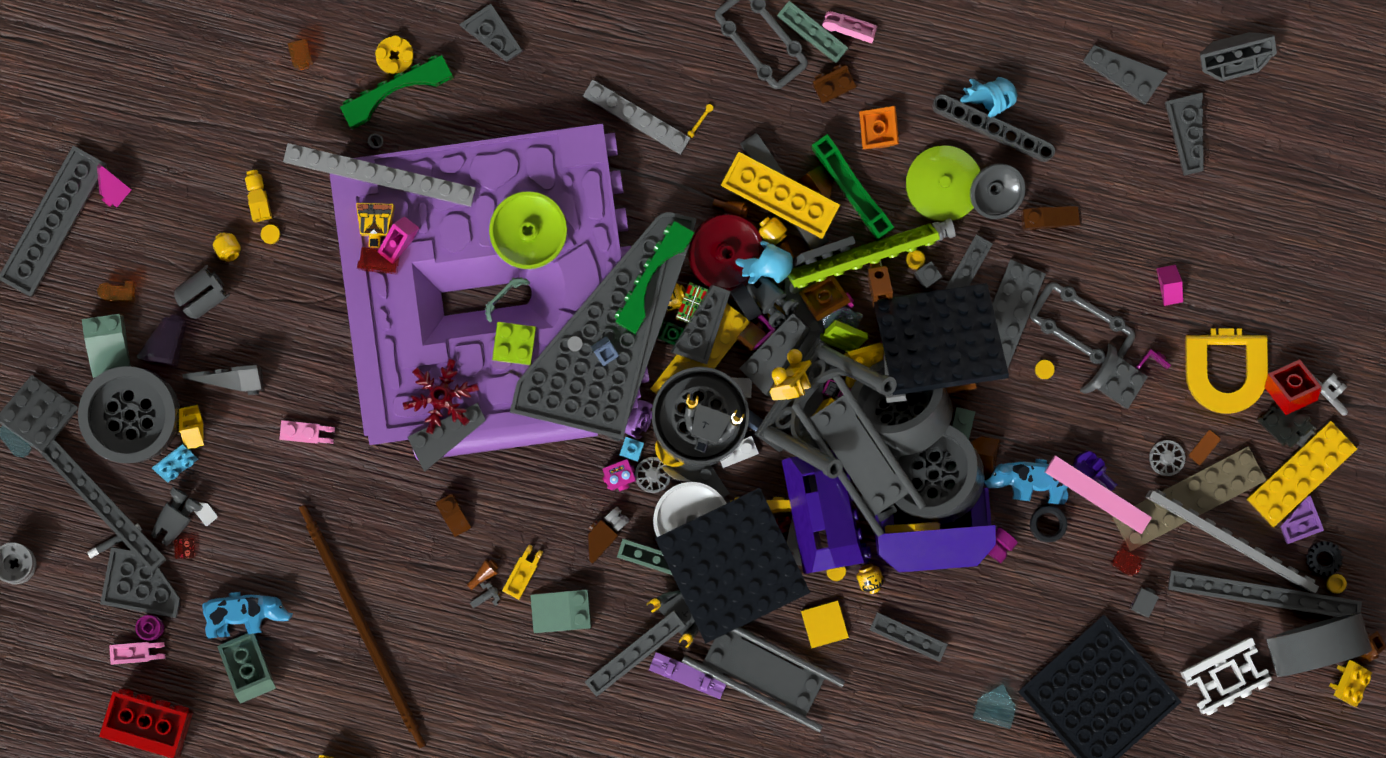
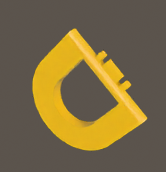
M1216 328L1210 329V335H1186V381L1192 396L1199 404L1216 413L1232 414L1249 408L1260 398L1265 389L1264 386L1268 375L1267 335H1242V328L1236 329V335H1234V328H1219L1218 335H1216ZM1207 345H1246V378L1239 390L1233 393H1223L1216 390L1210 384L1207 375Z

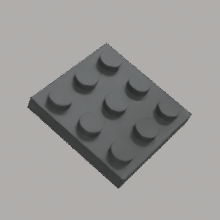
M31 375L0 412V424L43 453L78 411V407Z

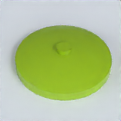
M945 145L929 148L916 157L908 170L906 192L910 203L917 212L930 220L944 222L950 218L952 221L958 220L974 208L970 200V188L980 169L975 160L959 148Z
M520 192L507 197L497 206L490 220L489 235L494 250L503 261L520 269H537L549 264L560 254L566 242L567 224L562 210L552 199L537 192Z

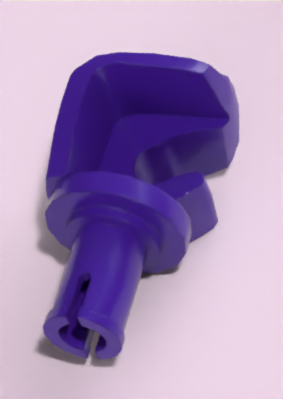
M1086 450L1075 457L1072 464L1074 468L1110 491L1117 486L1105 474L1107 467L1104 461L1098 458L1092 451Z

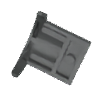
M1109 343L1107 345V356L1094 378L1080 389V392L1087 394L1097 389L1122 407L1128 409L1148 376L1118 357L1116 348Z

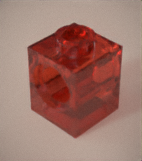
M1119 548L1110 566L1128 576H1133L1139 573L1142 564H1140L1142 559L1123 548Z

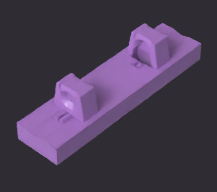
M657 652L649 668L652 672L718 699L721 698L726 684L682 662Z

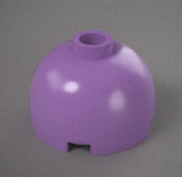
M637 400L638 408L631 410L625 430L627 435L635 439L642 437L640 435L641 432H646L652 421L651 408H653V405L643 400Z

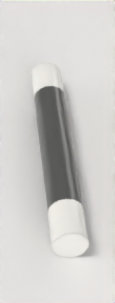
M137 523L135 526L141 531L142 529ZM116 535L87 551V553L92 558L122 540Z

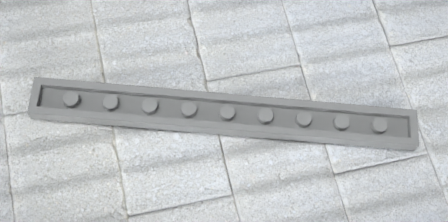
M290 143L287 144L283 160L287 164L469 207L472 206L476 190L475 187Z
M1156 489V491H1149L1146 498L1306 591L1310 593L1317 592L1319 586L1314 584V579L1306 575L1303 578L1298 575L1299 571L1291 566L1286 568L1281 565V560L1273 556L1271 558L1265 556L1266 552L1258 547L1253 549L1248 546L1249 542L1241 537L1236 539L1232 536L1233 533L1231 531L1215 527L1216 523L1208 518L1203 520L1198 517L1199 513L1190 508L1186 510L1182 507L1183 504L1181 502L1165 498L1166 494Z

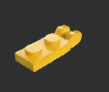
M530 544L523 556L519 558L502 590L520 600L543 554V551L539 550L532 563L527 561L526 558L531 553L533 547Z

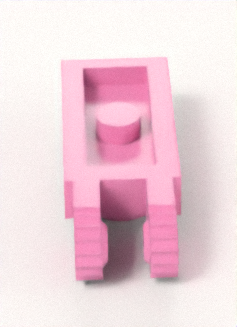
M828 11L825 14L826 19L822 25L828 31L836 30L869 43L873 42L878 27L877 25L833 11Z
M281 420L279 440L333 444L334 439L319 438L320 431L334 432L335 427Z
M164 642L109 645L111 664L165 659V654L150 655V648L165 647Z

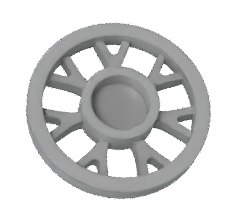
M1160 441L1152 447L1149 454V462L1156 473L1162 476H1172L1183 468L1185 452L1174 441ZM1168 443L1174 445L1172 451L1167 450ZM1159 445H1162L1165 450L1162 453L1157 449ZM1177 450H1180L1181 456L1175 457L1174 452ZM1153 454L1160 455L1159 461H1153ZM1175 460L1181 462V465L1179 467L1173 464ZM1159 463L1164 465L1161 471L1156 468ZM1171 465L1173 472L1167 473V466Z
M649 457L642 460L635 470L637 485L648 493H658L664 490L671 479V476H665L666 472L660 474L659 469L666 465L660 466L662 462L657 457ZM653 460L659 461L657 468L652 467ZM645 462L650 466L647 470L642 467V464ZM638 472H645V477L638 478ZM660 476L667 478L665 484L659 481ZM645 480L650 482L647 488L641 485ZM657 482L659 489L653 490L652 483Z

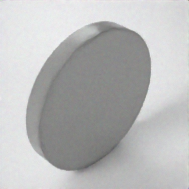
M573 336L568 340L567 345L571 351H579L583 343L579 337Z

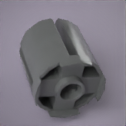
M209 265L203 267L174 291L175 300L180 307L209 285H212L211 288L183 308L182 311L194 319L200 318L230 296V293L226 295L222 288L224 283L215 271L213 273L209 272L207 269Z

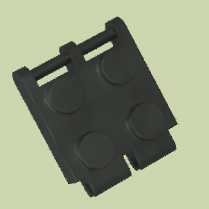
M1278 404L1269 407L1270 410L1265 415L1256 419L1282 446L1287 444L1290 448L1300 440L1298 433L1304 437L1314 428L1310 423L1312 421L1311 418L1301 408L1285 415Z

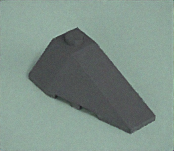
M258 365L232 367V371H229V369H217L213 373L203 371L183 374V378L186 380L244 393L247 392L248 395H259V391H264L262 368Z

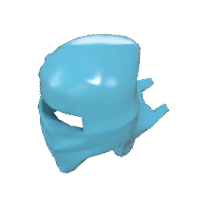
M997 77L995 81L986 84L970 79L972 87L963 89L966 95L960 100L964 104L969 102L974 104L982 103L990 111L988 116L991 118L1001 114V112L1016 103L1017 90L1012 82L1002 77Z
M763 240L760 244L765 250L759 259L750 258L745 260L738 258L735 261L738 266L743 267L742 276H750L749 284H754L761 276L773 278L777 283H780L793 269L791 253Z

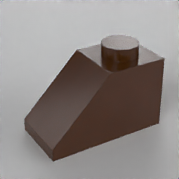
M751 321L739 334L737 342L752 353L759 341L766 336L765 328L758 322L754 324Z
M450 494L435 502L454 537L471 529L454 494Z
M602 520L599 523L595 521L588 528L591 531L588 534L589 562L592 564L618 537Z

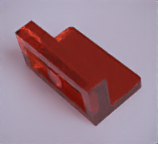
M361 248L360 261L358 260L357 264L358 270L397 275L399 257L392 264L378 253L379 249Z

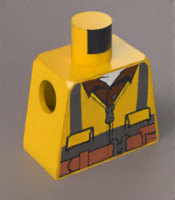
M356 203L361 236H369L368 247L380 248V237H386L392 225L395 211L394 204Z

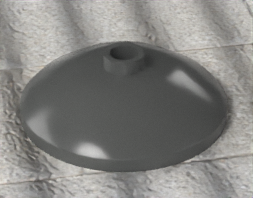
M1003 163L993 164L981 170L974 178L970 188V200L974 209L980 215L989 219H1001L1011 215L1021 205L1025 195V182L1020 172L1014 167Z

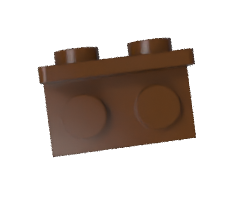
M838 65L831 69V73L827 75L822 73L814 77L815 80L812 85L822 105L856 89L847 65Z

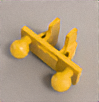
M792 349L788 352L787 359L790 366L786 370L782 367H776L772 371V379L775 383L769 392L773 400L801 397L805 395L804 389L811 388L805 371L812 363L810 360L801 362L802 353L798 349Z

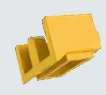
M198 405L179 409V432L181 433L184 445H187L188 449L204 445V424Z

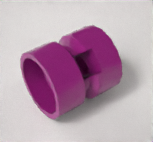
M998 527L996 530V545L988 554L999 563H1002L1007 557V550L1012 551L1018 542L1005 530Z
M145 615L137 621L135 630L141 639L156 640L163 635L165 625L160 617Z

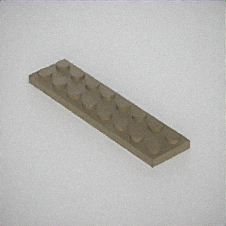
M1248 446L1162 492L1166 494L1165 498L1171 501L1175 499L1183 504L1182 507L1184 509H1193L1201 515L1266 481V478ZM1149 499L1134 505L1152 517L1142 534L1117 518L1112 517L1129 551L1187 522Z

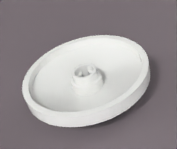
M698 482L678 484L665 492L656 505L653 517L656 536L659 537L727 503L715 489Z

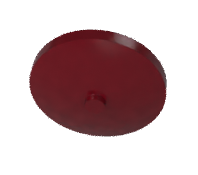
M729 214L714 216L703 222L694 232L689 245L690 266L695 276L708 287L714 285L731 291L741 284L746 286L750 276L743 277V267L738 266L735 261L738 258L745 260L750 258L759 259L764 251L760 244L762 238L758 230L742 217Z

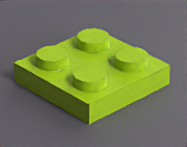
M497 322L492 360L531 366L536 327Z

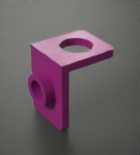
M759 315L755 322H758L765 328L764 332L767 335L759 341L753 351L760 345H763L776 331L762 315Z
M1149 350L1135 367L1138 370L1149 356L1166 369L1170 368L1171 365L1165 361L1166 357L1158 351L1155 353Z

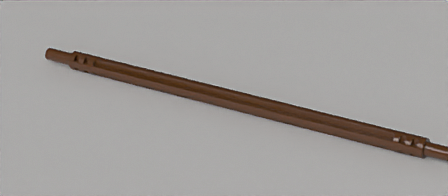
M306 504L299 507V510L307 524L306 528L408 732L412 733L420 749L426 746L418 730L419 725L317 522L313 520Z

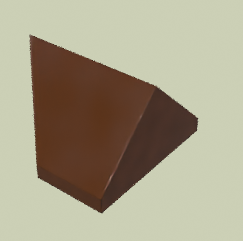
M823 164L796 181L830 199L833 179Z
M981 436L971 441V444L980 455L985 476L991 477L996 467L1000 439Z

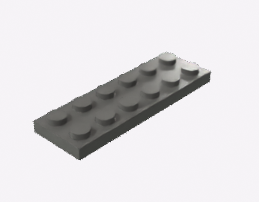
M1011 259L992 303L1007 368L1046 275L1041 271Z

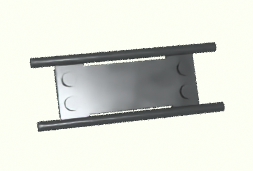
M839 374L833 380L843 393V396L810 418L807 417L798 402L791 407L819 449L834 457L822 438L824 437L837 458L842 462L843 467L863 496L859 495L843 469L838 477L879 537L884 534V531L874 518L875 515L908 493L919 509L926 506V504Z
M742 627L716 638L703 663L686 655L682 660L686 665L819 733L823 725L807 718L806 715L824 679L840 687H843L845 680ZM742 637L772 651L773 653L803 667L804 669L802 670L792 665L791 663L749 643L748 641L742 639ZM723 673L785 704V706L723 675Z

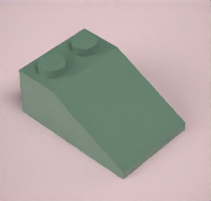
M114 314L82 319L84 340L93 378L109 369L130 366L123 315Z
M588 590L531 595L534 633L591 628Z
M247 633L217 646L234 694L240 703L276 689L255 634Z

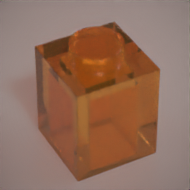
M303 39L287 43L294 68H298V70L308 69L309 65L313 64L308 41Z

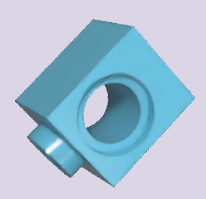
M625 437L620 456L638 462L644 443Z

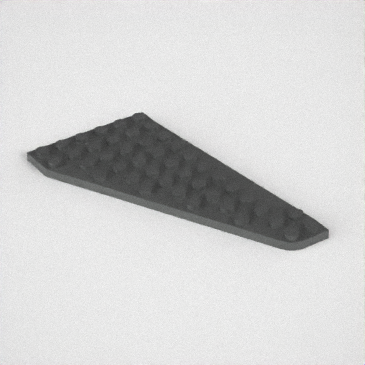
M666 212L659 215L517 381L510 413L624 439L631 410L689 245L685 252L677 254L664 262L652 276L645 294L644 310L646 319L636 335L616 324L617 318L614 316L620 307L624 308L627 303L624 299L628 292L634 291L636 287L634 282L639 274L643 275L646 268L644 265L649 257L653 258L656 251H654L657 242L659 240L663 241L666 235L663 232L667 225H672L675 221L694 232L696 218ZM573 336H577L582 340L583 345L579 351H571L568 348L567 342ZM604 337H608L619 356L603 366L591 349V346Z

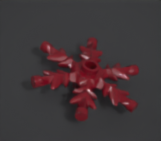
M448 359L446 369L441 367L443 377L439 376L442 383L438 386L434 385V378L430 380L429 371H426L425 375L418 367L412 371L419 379L415 383L424 385L422 389H429L430 394L427 397L420 394L421 398L412 395V401L403 402L404 410L414 407V412H416L422 405L424 409L428 403L433 405V410L428 412L431 415L424 421L429 422L426 430L427 433L433 434L436 424L441 426L439 416L443 417L440 410L444 407L448 408V415L452 413L453 422H456L457 418L464 426L470 422L463 415L467 410L458 408L460 404H453L452 399L455 396L461 399V395L470 398L469 392L479 391L478 383L467 386L468 382L466 381L460 388L458 384L454 390L449 388L448 384L454 381L451 378L457 374V371H453L456 363L455 360ZM444 395V398L439 400V396Z

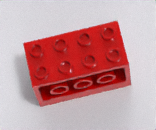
M123 688L119 689V691H113L99 737L165 757L179 758L193 712H189V708L182 705L170 706L171 702L165 700L152 701V697L145 694L133 695L134 691ZM129 711H130V714H131V718H130V719H128V717H127V712H129ZM149 717L150 724H146L145 718ZM166 722L169 726V729L165 730V728L163 727L164 723Z

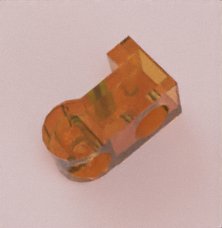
M125 281V286H112L109 283H102L97 289V294L106 301L135 302L136 283Z

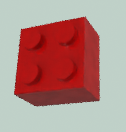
M1297 360L1269 373L1264 386L1285 415L1318 401L1322 388L1301 360Z

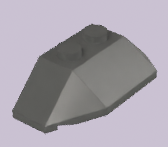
M1248 32L1213 41L1200 53L1202 71L1220 81L1257 73L1277 53L1275 36L1273 34Z

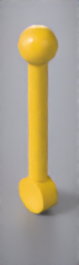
M708 104L706 106L705 112L700 117L698 122L695 124L693 129L691 131H688V137H694V132L697 130V128L702 123L704 118L707 116L709 112L713 111V106L711 104Z

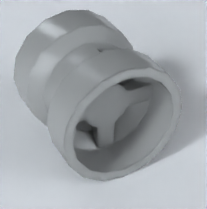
M951 218L946 219L942 223H932V226L939 233L940 240L937 241H941L945 237H956Z
M615 507L603 519L607 524H611L615 533L619 532L630 521L627 516L621 514V510L618 507Z

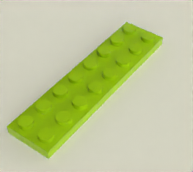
M929 223L853 248L842 254H835L827 259H819L817 262L809 265L804 264L795 267L788 275V279L794 288H802L813 281H824L826 277L831 275H842L849 269H860L864 264H875L886 257H897L899 253L904 251H915L917 247L922 245H933L937 240H940L939 233Z

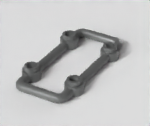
M740 0L726 1L715 12V18L721 25V32L724 36L731 37L755 66L760 80L767 81L774 89H780L806 69L808 60L801 52V44L797 41H792L766 10L765 0H749L751 2V10L754 13H760L785 43L788 55L796 57L800 61L798 66L777 82L772 76L771 67L763 65L736 33L735 23L727 21L722 16Z
M1056 282L1046 285L1030 312L1031 320L1040 326L1044 334L1052 333L1089 356L1093 364H1103L1106 358L1103 350H1093L1057 328L1054 320H1044L1038 316L1052 290L1060 293L1063 301H1073L1109 323L1112 331H1122L1127 334L1126 340L1117 353L1118 357L1124 358L1135 339V332L1132 328L1125 325L1122 317L1110 316L1076 295L1075 289L1071 286L1063 287Z

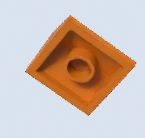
M896 106L859 112L862 147L864 150L886 148L899 144Z

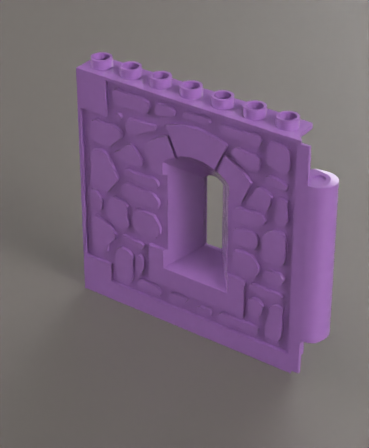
M603 124L353 158L475 187L476 190L471 207L330 174L364 436H368L369 445L409 440L408 436L428 427L429 422L424 421L431 415L428 412L433 410L432 404L428 403L425 409L422 405L416 412H414V407L406 410L403 407V402L412 401V395L421 398L420 394L426 397L430 394L429 389H422L424 385L415 383L419 379L412 371L417 367L424 375L426 371H429L430 380L434 378V385L438 386L442 383L439 376L443 377L441 367L446 369L448 359L456 361L453 371H457V374L451 378L454 381L448 384L450 389L454 390L457 384L460 388L466 381L468 382L467 386L478 383L479 391L469 392L470 398L461 395V399L455 396L452 399V403L460 404L458 408L463 409L478 403L486 421L445 454L444 457L598 436L597 433L510 413L517 381L528 370L530 365L493 361L492 357L497 322L535 326L532 365L631 248V246L620 247L618 232L628 231L626 209H615L613 194L623 193L620 170L610 171L608 157L618 155L615 133L604 134ZM520 192H537L552 199L562 210L567 224V237L562 251L552 262L537 269H520L509 265L498 256L490 240L489 225L495 209L507 197ZM356 203L394 204L395 211L392 225L405 216L419 227L413 241L393 264L378 253L379 248L368 247L369 236H361ZM380 237V246L382 245L385 237ZM522 277L530 281L529 286L532 296L528 304L497 308L492 313V322L486 319V310L444 316L441 293L509 284V280H512V278L520 279ZM648 368L645 370L641 383L649 382ZM640 388L632 409L638 408L637 398H641ZM444 395L439 396V400L444 398ZM444 407L440 410L443 417L439 416L440 421L452 415V413L448 415V408Z

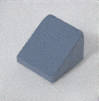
M604 337L591 346V349L603 366L619 356L608 337Z
M749 410L748 427L756 432L763 419Z

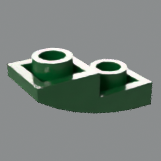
M663 320L657 339L675 345L684 328Z

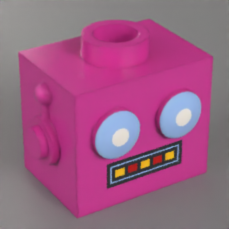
M628 459L602 469L604 472V477H602L604 483L606 482L607 488L611 491L618 489L619 492L630 488L629 484L636 482L634 467L629 465Z

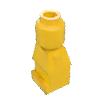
M258 170L246 172L245 182L247 190L250 191L248 194V205L252 220L256 223L273 219L267 193L263 190L262 175L258 174Z

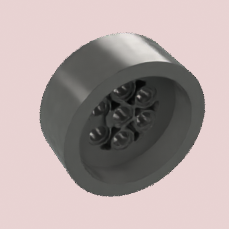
M884 360L869 367L885 375ZM857 380L851 389V393L893 456L896 457L912 455L933 445L946 432L952 419L953 406L946 388L906 393V401L887 403L885 395Z
M116 367L101 373L86 387L79 403L78 422L83 438L97 454L117 463H139L160 455L173 442L179 429L180 405L176 393L170 384L155 372L138 367ZM129 390L134 393L132 401H128L125 397L126 392ZM145 399H149L152 403L151 408L148 410L143 407ZM113 401L118 404V409L115 412H112L109 408L110 403ZM129 410H133L136 414L133 420L127 418ZM147 418L153 421V426L150 429L144 426V421ZM114 420L120 424L117 431L111 429V423ZM131 429H135L137 432V436L133 440L128 437V432Z
M708 367L688 368L671 376L659 389L652 408L653 430L660 446L675 460L691 466H709L731 456L742 443L749 423L748 403L740 386L727 374ZM696 392H701L704 395V399L698 402V404L712 408L711 402L719 400L722 406L717 411L732 416L734 411L737 410L736 417L738 418L745 414V423H739L734 435L723 443L718 442L717 445L709 443L705 453L694 449L698 438L692 437L689 431L683 433L679 429L680 424L685 422V413L678 412L677 406L681 403L687 405L688 394H690L689 399L695 401L693 394Z
M950 425L943 436L927 449L912 455L894 456L913 486L919 481L922 482V486L916 490L926 506L919 509L909 493L895 502L905 515L917 522H938L940 525L954 522L966 515L980 498L985 479L984 466L980 455L967 437ZM935 454H940V458L937 461H932ZM918 463H923V467L920 470H915ZM956 463L954 470H948L950 464ZM935 472H939V477L935 480H932V474ZM950 482H955L954 488L947 489V485ZM933 491H938L937 497L930 498V494Z
M1361 612L1311 623L1266 638L1277 677L1329 666L1372 651Z

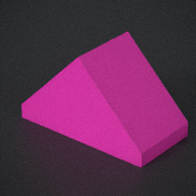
M1176 265L1157 268L1164 306L1182 303L1183 285Z

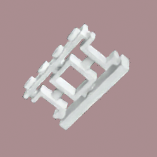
M1247 638L1180 672L1187 686L1197 682L1205 698L1196 703L1201 714L1211 715L1218 711L1217 707L1223 704L1225 707L1235 702V698L1239 696L1245 698L1252 694L1251 690L1257 687L1260 690L1270 685L1269 681L1273 679L1269 675L1268 670L1264 669L1257 672L1250 658V655L1258 652L1252 638ZM1249 649V651L1243 653L1246 664L1238 667L1234 659L1226 662V659ZM1231 665L1239 682L1223 690L1215 673ZM1212 666L1215 667L1208 671L1212 681L1203 684L1199 676L1191 678ZM1251 670L1254 678L1263 676L1262 679L1242 689L1239 688L1246 684L1242 674ZM1217 688L1220 696H1223L1227 693L1229 694L1228 696L1208 706H1205V704L1212 701L1208 694V691Z

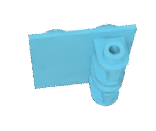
M182 444L153 466L152 469L168 483L177 478L186 468L191 467L198 458L192 453L190 448L188 449Z

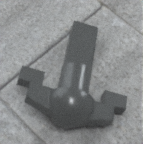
M482 582L480 584L483 589L487 587L488 591L470 602L471 606L475 608L493 596L494 600H492V603L496 606L498 605L497 601L500 600L498 589L489 582L486 584Z

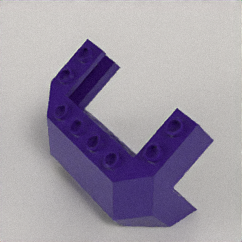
M830 450L833 456L838 459L833 450ZM798 457L782 460L803 573L809 574L869 562L871 551L869 546L866 547V543L860 544L862 532L860 528H857L856 520H859L857 509L853 508L852 501L854 500L839 477L830 478L824 475L823 471ZM843 467V471L845 472V474L847 475V477H848L849 480L851 481V477L849 476V474L847 473V471H846L845 468ZM815 475L818 491L811 492L808 477ZM826 530L829 547L822 548L819 531Z
M983 488L980 498L970 510V527L885 533L887 525H894V514L882 522L879 521L877 515L874 516L884 531V534L879 537L874 532L877 553L899 573L978 566L996 545L995 525L991 524L988 488Z

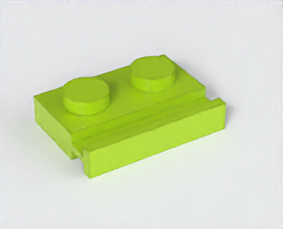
M835 320L825 330L824 334H820V339L827 344L849 352L858 349L868 339V333Z

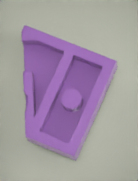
M1311 496L1306 497L1280 525L1287 544L1324 531Z

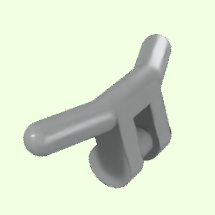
M1334 373L1323 383L1313 375L1322 387L1320 393L1341 415H1347L1348 410L1336 398L1347 386L1344 383L1341 384ZM1330 384L1336 388L1333 392L1328 388Z

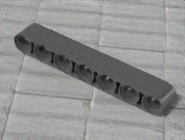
M938 95L933 101L932 108L935 113L1041 162L1050 161L1055 154V148L1051 143L999 119L990 118L988 114L951 97ZM943 100L947 105L946 108H938L937 101ZM954 109H962L964 115L957 117L954 114ZM978 116L981 119V124H973L971 118ZM989 125H997L998 132L992 133L989 130ZM1013 132L1016 139L1014 141L1008 140L1006 133ZM1030 140L1033 143V148H1025L1023 142ZM1042 148L1049 149V157H1044L1041 154Z
M754 133L740 143L748 157L786 176L757 133ZM794 225L810 250L819 248L829 242L826 235L821 239Z

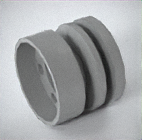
M6 543L0 546V580L13 585L29 581L36 570V558L33 552L18 543ZM18 559L17 563L20 564V566L18 568H13L11 562L17 561Z

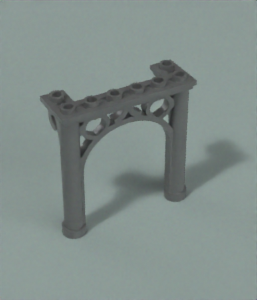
M817 338L803 361L810 360L812 363L805 371L811 388L804 389L805 395L801 397L777 400L755 435L778 452L784 449L823 471L824 475L836 478L842 472V462L802 440L799 432L800 419L791 406L798 402L801 408L804 409L811 395L823 383L839 374L840 376L851 377L885 396H889L895 391L897 383L893 377L883 375L845 356ZM822 367L821 374L814 378L818 369ZM791 414V420L783 425L788 415ZM791 430L792 436L787 434L786 432H789Z

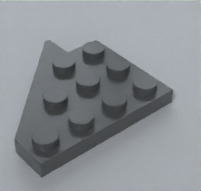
M111 547L100 604L177 618L181 599L161 569L158 567L154 572H151L131 550Z

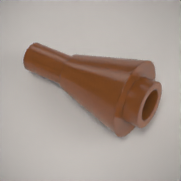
M718 199L713 201L714 207L724 209V211L731 215L742 218L747 216L749 207L746 206V202H724Z
M485 559L475 577L467 586L473 590L480 582L498 574V565L492 559L490 561Z

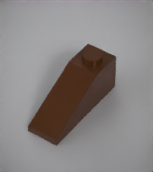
M1078 206L1023 209L1021 211L1023 231L1080 225Z

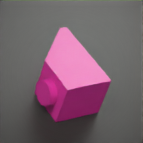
M99 164L97 166L99 193L103 196L101 200L110 207L112 204L118 207L130 193L131 189Z
M404 216L393 223L378 253L393 264L413 241L419 227Z

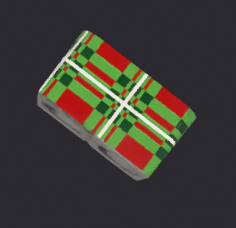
M689 282L675 319L688 323L708 289Z

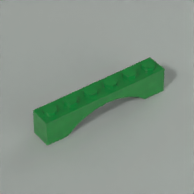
M434 55L428 59L427 63L423 65L420 63L410 68L411 71L395 75L393 77L394 80L388 83L383 81L377 85L376 89L372 91L370 89L365 90L359 94L360 97L344 101L340 109L350 128L353 130L369 122L377 106L387 96L399 89L413 85L438 87L453 79V75L443 56L438 57V55Z
M825 135L812 144L811 149L875 239L878 241L890 233L894 226L861 185L829 135Z
M675 221L672 225H667L663 232L666 235L663 241L659 240L654 248V251H656L653 258L649 257L644 265L646 268L643 275H638L634 282L636 285L634 291H629L624 299L627 303L624 308L620 307L614 316L617 318L616 324L635 335L646 319L644 310L645 294L652 276L668 259L685 252L694 236L693 231Z

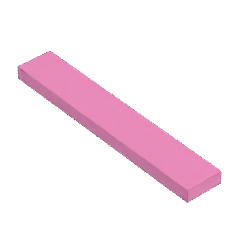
M1057 456L1052 458L1044 471L1140 534L1143 533L1152 518Z

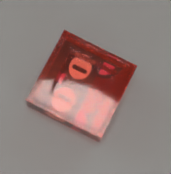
M194 538L174 540L175 559L195 558Z

